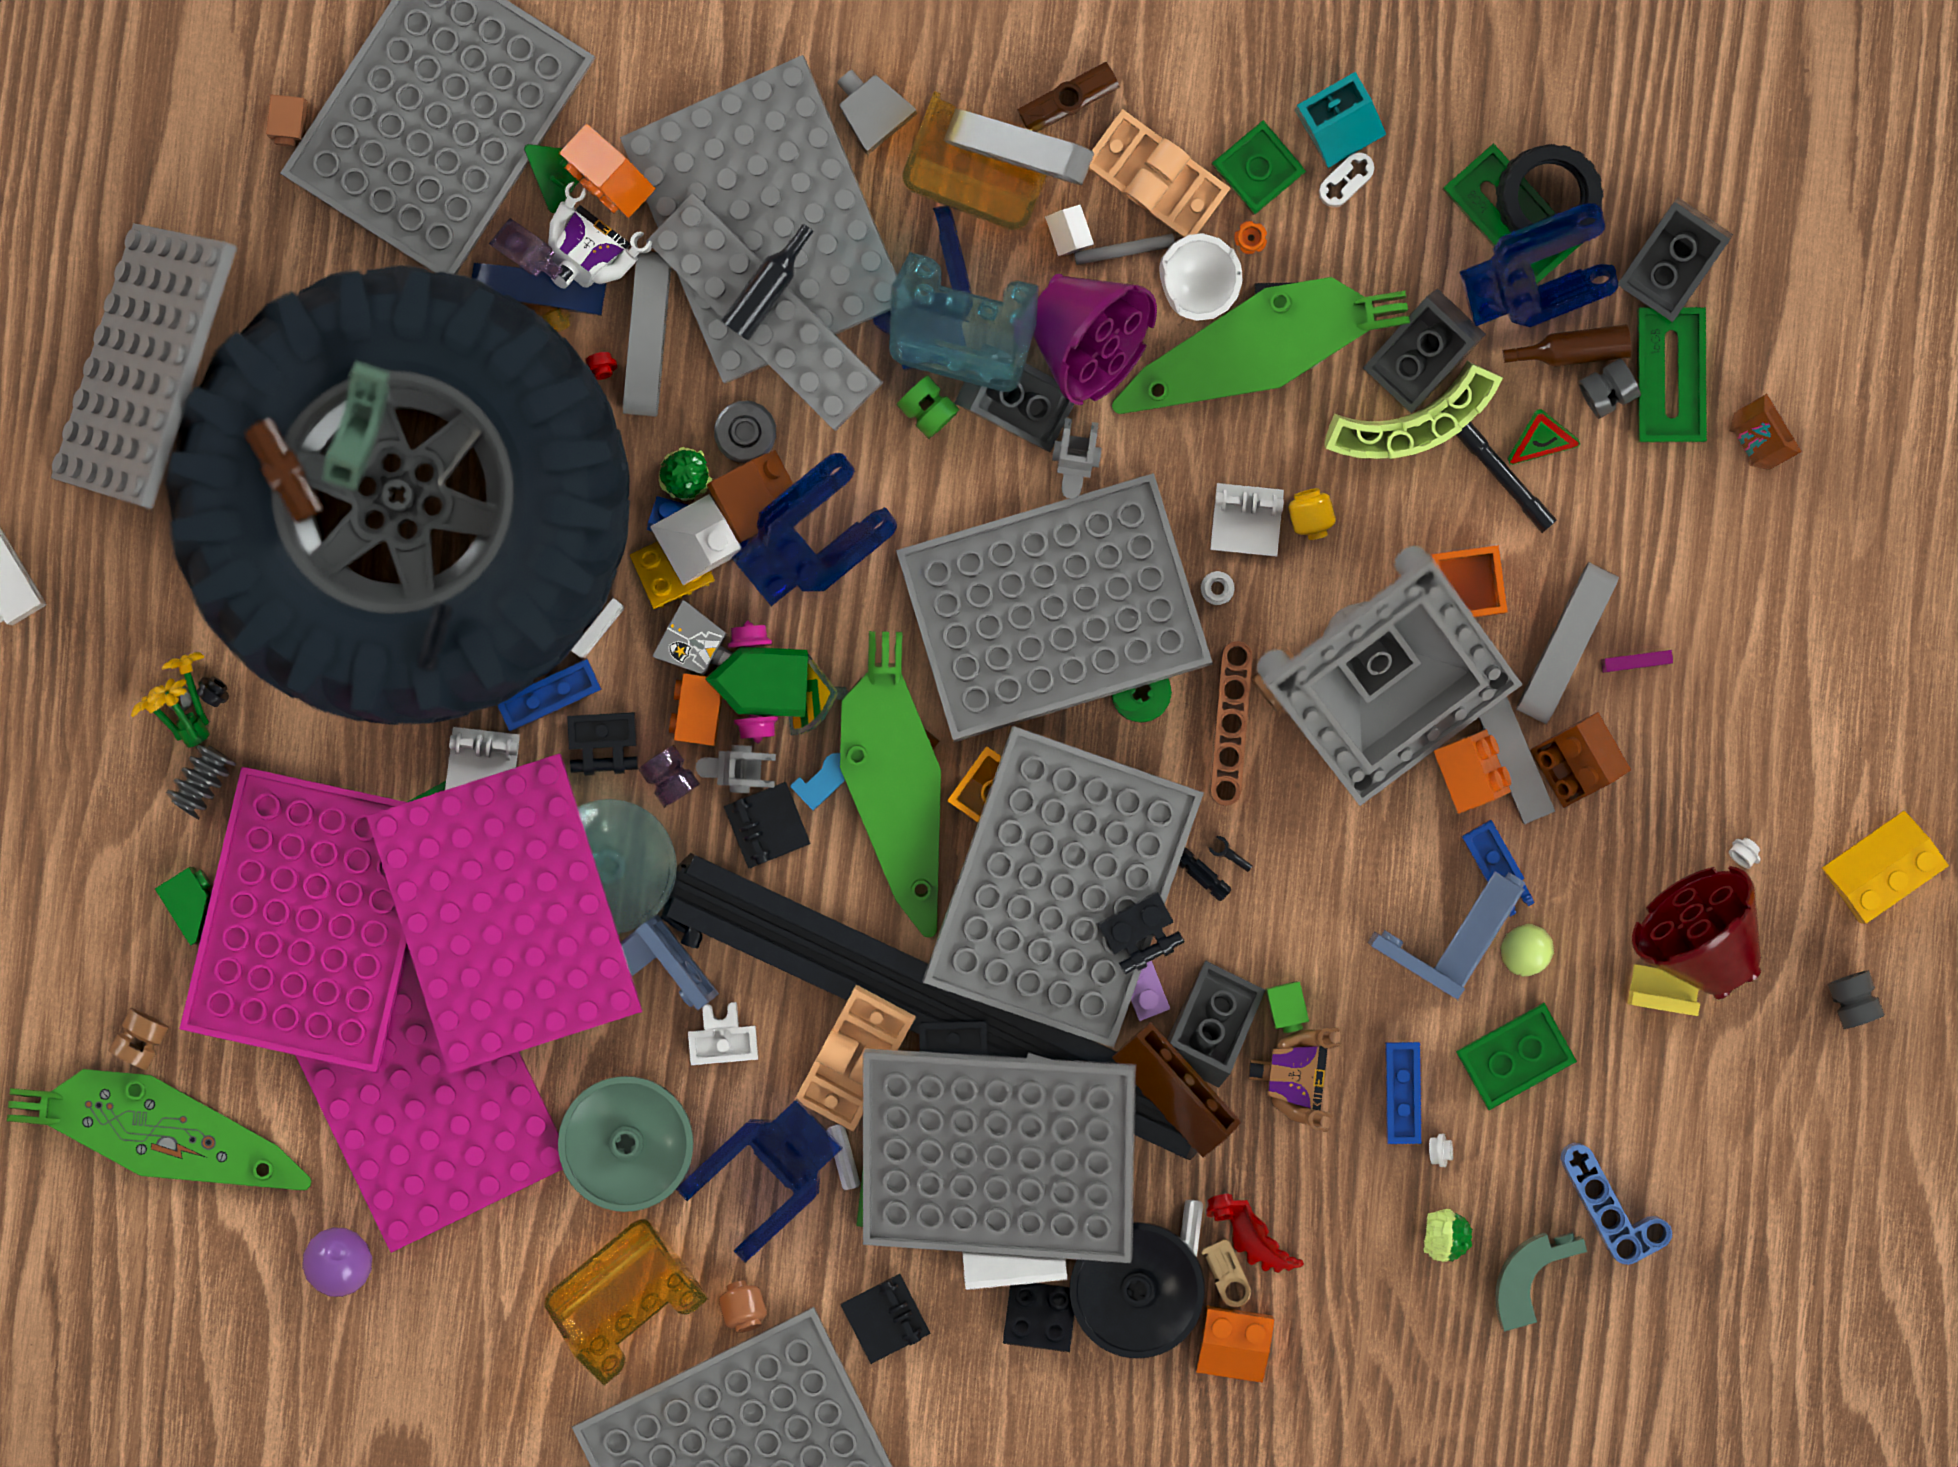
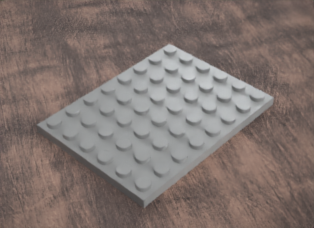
M391 0L280 174L435 274L439 271L457 274L529 163L524 146L526 144H541L596 58L508 0Z
M803 55L620 137L630 162L656 188L646 201L658 228L692 193L762 262L769 255L783 250L792 237L796 235V232L803 223L811 228L814 232L796 257L794 277L787 287L835 335L908 303ZM677 273L722 382L726 384L769 365L740 335L721 322L723 318Z
M133 223L132 229L129 230L125 237V250L122 260L117 264L114 271L115 281L111 293L104 302L105 312L101 324L94 333V346L91 355L85 361L83 367L84 376L80 389L76 391L73 397V410L70 419L62 431L63 441L59 453L55 455L52 462L53 472L51 478L152 509L182 418V411L188 399L237 246L222 241Z
M1154 473L1079 495L1074 500H1062L896 550L953 742L1213 665Z
M1012 726L922 982L1114 1048L1141 970L1135 969L1126 975L1123 973L1119 963L1130 957L1127 950L1124 949L1114 955L1097 923L1156 891L1165 904L1204 793ZM1151 934L1135 943L1139 951L1150 946L1153 935Z
M865 1049L863 1052V1245L1131 1263L1133 1254L1135 1065Z
M815 1307L572 1426L591 1467H893Z

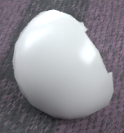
M1205 233L1187 235L1172 244L1160 260L1159 272L1165 296L1172 309L1182 317L1196 321L1214 319L1228 311L1238 298L1243 281L1241 263L1234 249L1230 248L1220 238Z

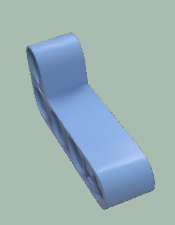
M1571 1143L1563 1149L1561 1153L1562 1165L1607 1250L1616 1261L1630 1265L1669 1244L1672 1238V1230L1670 1225L1657 1216H1650L1631 1225L1598 1161L1588 1147L1580 1143ZM1574 1151L1580 1154L1585 1153V1157L1581 1159L1582 1164L1586 1170L1590 1171L1593 1168L1594 1172L1583 1175L1579 1166L1570 1164V1161L1574 1158L1572 1153ZM1591 1180H1599L1602 1185L1601 1193L1594 1198L1588 1197L1585 1193L1586 1184ZM1609 1209L1615 1210L1618 1216L1616 1224L1612 1227H1604L1601 1223L1602 1214ZM1652 1224H1660L1663 1228L1662 1237L1657 1241H1650L1647 1237V1229ZM1625 1239L1631 1240L1634 1246L1632 1253L1627 1257H1620L1617 1253L1619 1242Z

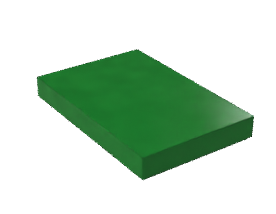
M1544 1002L1455 1051L1488 1110L1495 1108L1577 1062Z

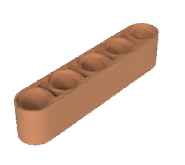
M1240 641L1231 642L1226 645L1222 650L1220 659L1210 795L1214 802L1222 806L1236 803L1242 792L1253 657L1250 647ZM1238 647L1245 652L1246 660L1243 665L1233 666L1229 663L1227 654L1231 648ZM1229 681H1237L1243 687V694L1237 700L1229 699L1225 694V685ZM1227 714L1236 715L1240 720L1241 725L1236 733H1227L1222 727V720ZM1224 748H1232L1237 753V762L1232 767L1222 765L1219 760V754ZM1222 781L1232 783L1235 788L1234 796L1228 801L1221 800L1216 793L1217 786Z

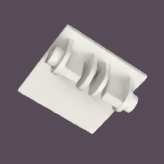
M1217 483L1210 550L1277 557L1284 490Z
M453 727L449 743L450 755L445 790L516 768L520 734Z

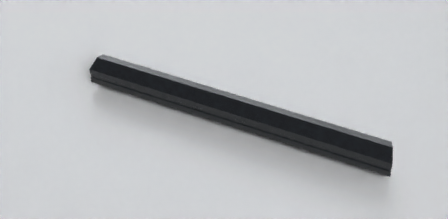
M690 853L676 867L664 893L663 915L847 1001L855 986L858 985L916 1016L909 1030L919 1034V1023L987 1021L988 1056L1027 1058L1028 1053L1052 1060L1117 1064L1112 1058L1117 1051L1093 1040L923 983L922 980L928 963L693 853ZM1135 1084L1134 1135L1191 1160L1198 1152L1188 1144L1183 1135L1173 1124L1166 1120L1163 1113L1150 1099L1144 1096L1141 1089Z

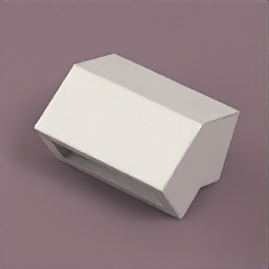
M1081 205L1066 208L1045 216L1058 256H1066L1084 250L1094 244Z

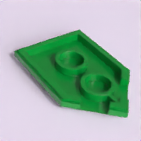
M739 647L705 680L725 699L737 714L805 717L808 651L804 649Z

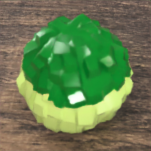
M681 447L678 451L667 454L660 463L659 485L672 498H679L682 501L693 500L697 495L704 494L707 491L708 487L706 484L711 482L713 478L708 476L707 461L702 450L696 452L694 449Z
M1451 1209L1428 1213L1424 1253H1428L1429 1257H1432L1433 1260L1442 1262H1453L1455 1259L1460 1258L1461 1255H1465L1467 1250L1472 1247L1473 1229L1470 1227L1469 1222Z

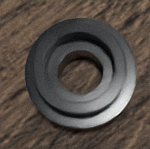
M216 677L201 678L196 692L204 702L213 707H218L229 699V695L226 692L228 688L220 679Z

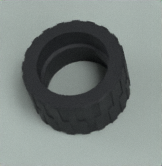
M1547 144L1525 150L1507 164V168L1499 177L1498 187H1496L1497 210H1499L1501 221L1508 227L1509 232L1513 236H1517L1527 244H1534L1538 247H1554L1574 242L1575 239L1585 235L1590 227H1593L1603 206L1601 204L1604 193L1600 175L1595 170L1591 160L1589 161L1584 157L1583 153L1575 151L1569 146ZM1543 164H1555L1564 167L1576 178L1580 188V204L1575 215L1565 224L1555 228L1541 227L1529 221L1523 214L1518 201L1519 187L1525 175L1533 168Z

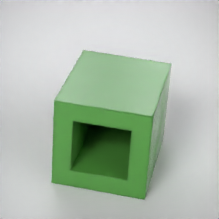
M1295 981L1265 988L1274 1028H1282L1283 1033L1302 1030V1023L1309 1022L1300 982Z

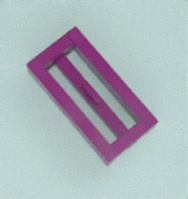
M1672 650L1601 659L1602 673L1673 663Z

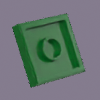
M1264 120L1212 162V166L1254 215L1306 173L1303 166Z

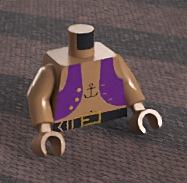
M1332 1027L1323 1030H1299L1280 1039L1277 1047L1271 1048L1270 1062L1250 1060L1248 1080L1266 1081V1095L1271 1097L1273 1106L1290 1120L1311 1126L1312 1129L1328 1132L1329 1129L1322 1128L1320 1124L1323 1116L1333 1117L1331 1113L1321 1111L1328 1048H1335L1341 1045V1043L1334 1044L1330 1040L1331 1032H1339L1340 1029Z

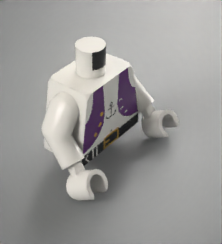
M574 182L569 183L565 189L567 199L565 202L562 201L549 227L548 245L553 250L550 261L557 266L551 274L552 281L558 287L566 288L575 280L581 286L587 288L594 282L603 284L621 279L638 260L637 255L639 253L644 254L651 251L652 241H649L645 247L638 248L637 241L644 235L643 232L633 234L629 243L581 205L576 209L574 205L585 198L586 189H583L579 198H573L570 195V188Z

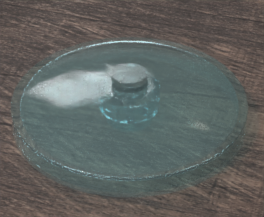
M603 799L578 806L617 931L618 933H624L636 929L659 913L673 890L677 863L671 838L656 817L633 803L616 799Z

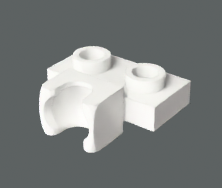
M737 1002L728 1004V1013L725 1019H717L713 1014V1008L710 1004L702 1007L705 1030L688 1031L691 1065L758 1060L756 1025L739 1027Z

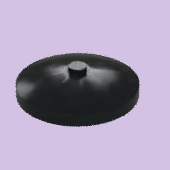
M1133 1222V1254L1131 1263L1077 1259L1070 1280L1071 1306L1082 1330L1102 1349L1126 1358L1154 1357L1176 1347L1196 1326L1205 1302L1204 1274L1193 1250L1174 1232L1151 1223Z

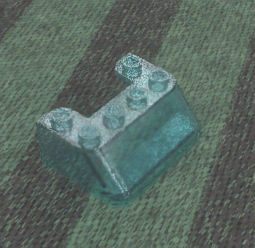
M910 252L891 286L890 354L895 361L908 367L1002 392L1012 391L1016 388L1022 376L1035 331L1039 286L1022 281L1010 282L1004 290L1003 302L941 286V268L936 261L930 257Z

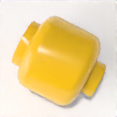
M1319 488L1308 489L1294 494V500L1288 506L1295 533L1307 535L1308 540L1327 536V529L1334 526L1336 522L1331 498L1326 493H1320Z

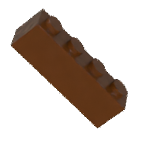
M1151 1022L1113 1055L1112 1058L1117 1064L1135 1065V1084L1141 1089L1144 1096L1150 1099L1163 1113L1166 1120L1173 1124L1183 1135L1188 1144L1203 1158L1225 1141L1242 1123Z

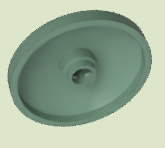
M636 1076L608 1078L584 1090L566 1111L558 1136L560 1162L571 1185L591 1203L608 1210L621 1212L649 1208L673 1193L689 1170L694 1148L692 1126L685 1109L678 1099L663 1086Z

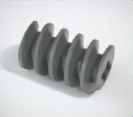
M197 745L196 749L202 757H189L194 768L183 767L181 769L187 779L180 780L175 778L173 781L179 788V791H166L172 803L198 820L200 817L194 809L205 811L207 808L202 797L213 799L215 796L209 787L221 788L222 786L217 775L228 777L230 774L224 764L236 765V762L217 749Z

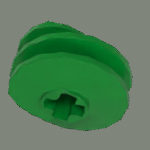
M1169 679L1147 684L1150 688V691L1147 693L1149 698L1147 701L1143 702L1141 698L1135 700L1132 694L1135 693L1136 689L1133 688L1111 695L1113 705L1121 716L1130 721L1144 723L1155 720L1169 706L1172 695Z

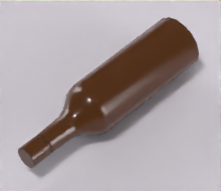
M1627 324L1552 333L1535 345L1502 351L1504 363L1539 360L1553 367L1631 358L1632 352L1630 332Z

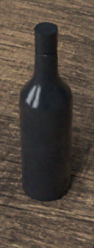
M803 223L796 232V235L792 237L783 250L765 258L721 320L723 324L744 339L750 340L793 279L796 257L814 232L811 228Z

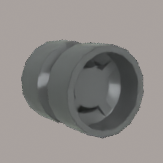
M1621 358L1605 366L1603 374L1600 375L1594 372L1578 381L1587 404L1598 419L1616 410L1617 403L1625 405L1641 396L1635 378Z
M1869 970L1851 974L1827 984L1833 1002L1840 1003L1841 1005L1837 1013L1843 1029L1860 1026L1885 1015L1879 998L1871 994L1875 986Z

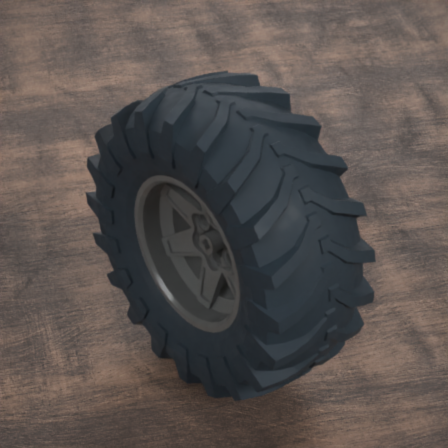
M404 265L372 269L362 275L361 271L355 270L334 273L300 290L298 296L295 292H290L268 303L250 324L241 331V334L235 332L216 350L199 388L194 387L188 396L178 427L176 452L171 454L166 481L172 516L170 535L175 558L191 589L194 602L211 630L252 673L291 698H297L315 709L344 718L389 725L429 724L467 716L472 711L493 707L510 699L532 685L533 679L544 676L565 659L584 635L583 631L591 626L607 601L617 574L616 568L621 562L628 537L630 475L621 433L617 429L613 410L591 369L583 362L576 350L565 337H562L539 314L508 294L503 295L481 281L466 276L442 271L434 274L424 268ZM355 362L389 372L387 382L389 392L370 458L356 490H352L322 479L326 454L336 436L345 409L351 371ZM395 410L421 411L440 417L449 423L415 450H411ZM271 418L289 450H293L307 474L305 478L314 494L316 488L352 505V510L326 539L320 530L317 515L297 524L287 510L280 494L276 493L269 484L261 469L262 463L244 433L252 426ZM472 447L480 459L487 485L486 504L452 490L445 485V481ZM396 454L401 458V467L398 471L389 473L385 469V460L388 456ZM424 464H430L434 468V476L428 482H420L417 477L418 469ZM373 478L377 484L375 493L370 496H363L360 492L361 482L364 479ZM397 489H406L403 494L406 500L403 503L399 501L393 503L394 493ZM432 497H438L442 502L441 511L434 516L428 515L425 510L427 500ZM374 511H381L385 518L384 524L379 529H371L368 525L369 515ZM406 521H414L417 525V533L411 539H404L400 533V528ZM433 529L477 535L468 551L455 564L434 576L430 535ZM382 541H387L402 584L373 581L357 574L347 566ZM435 603H442L451 606L453 611L450 621L446 622L448 628L441 653L438 652L437 654L439 658L437 667L434 671L419 668L417 662L420 653L424 651L422 644L428 623L433 619V616H431L433 605Z

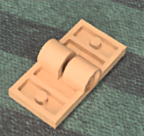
M1123 109L1092 150L1094 156L1089 170L1182 238L1187 235L1198 234L1231 189L1190 159V156L1176 144L1160 137Z
M856 985L794 1100L854 1132L863 1115V1052L865 1049L898 1050L916 1016Z

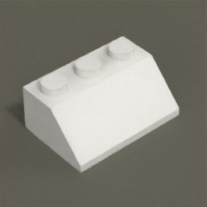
M962 1252L966 1290L1067 1279L1064 1258Z

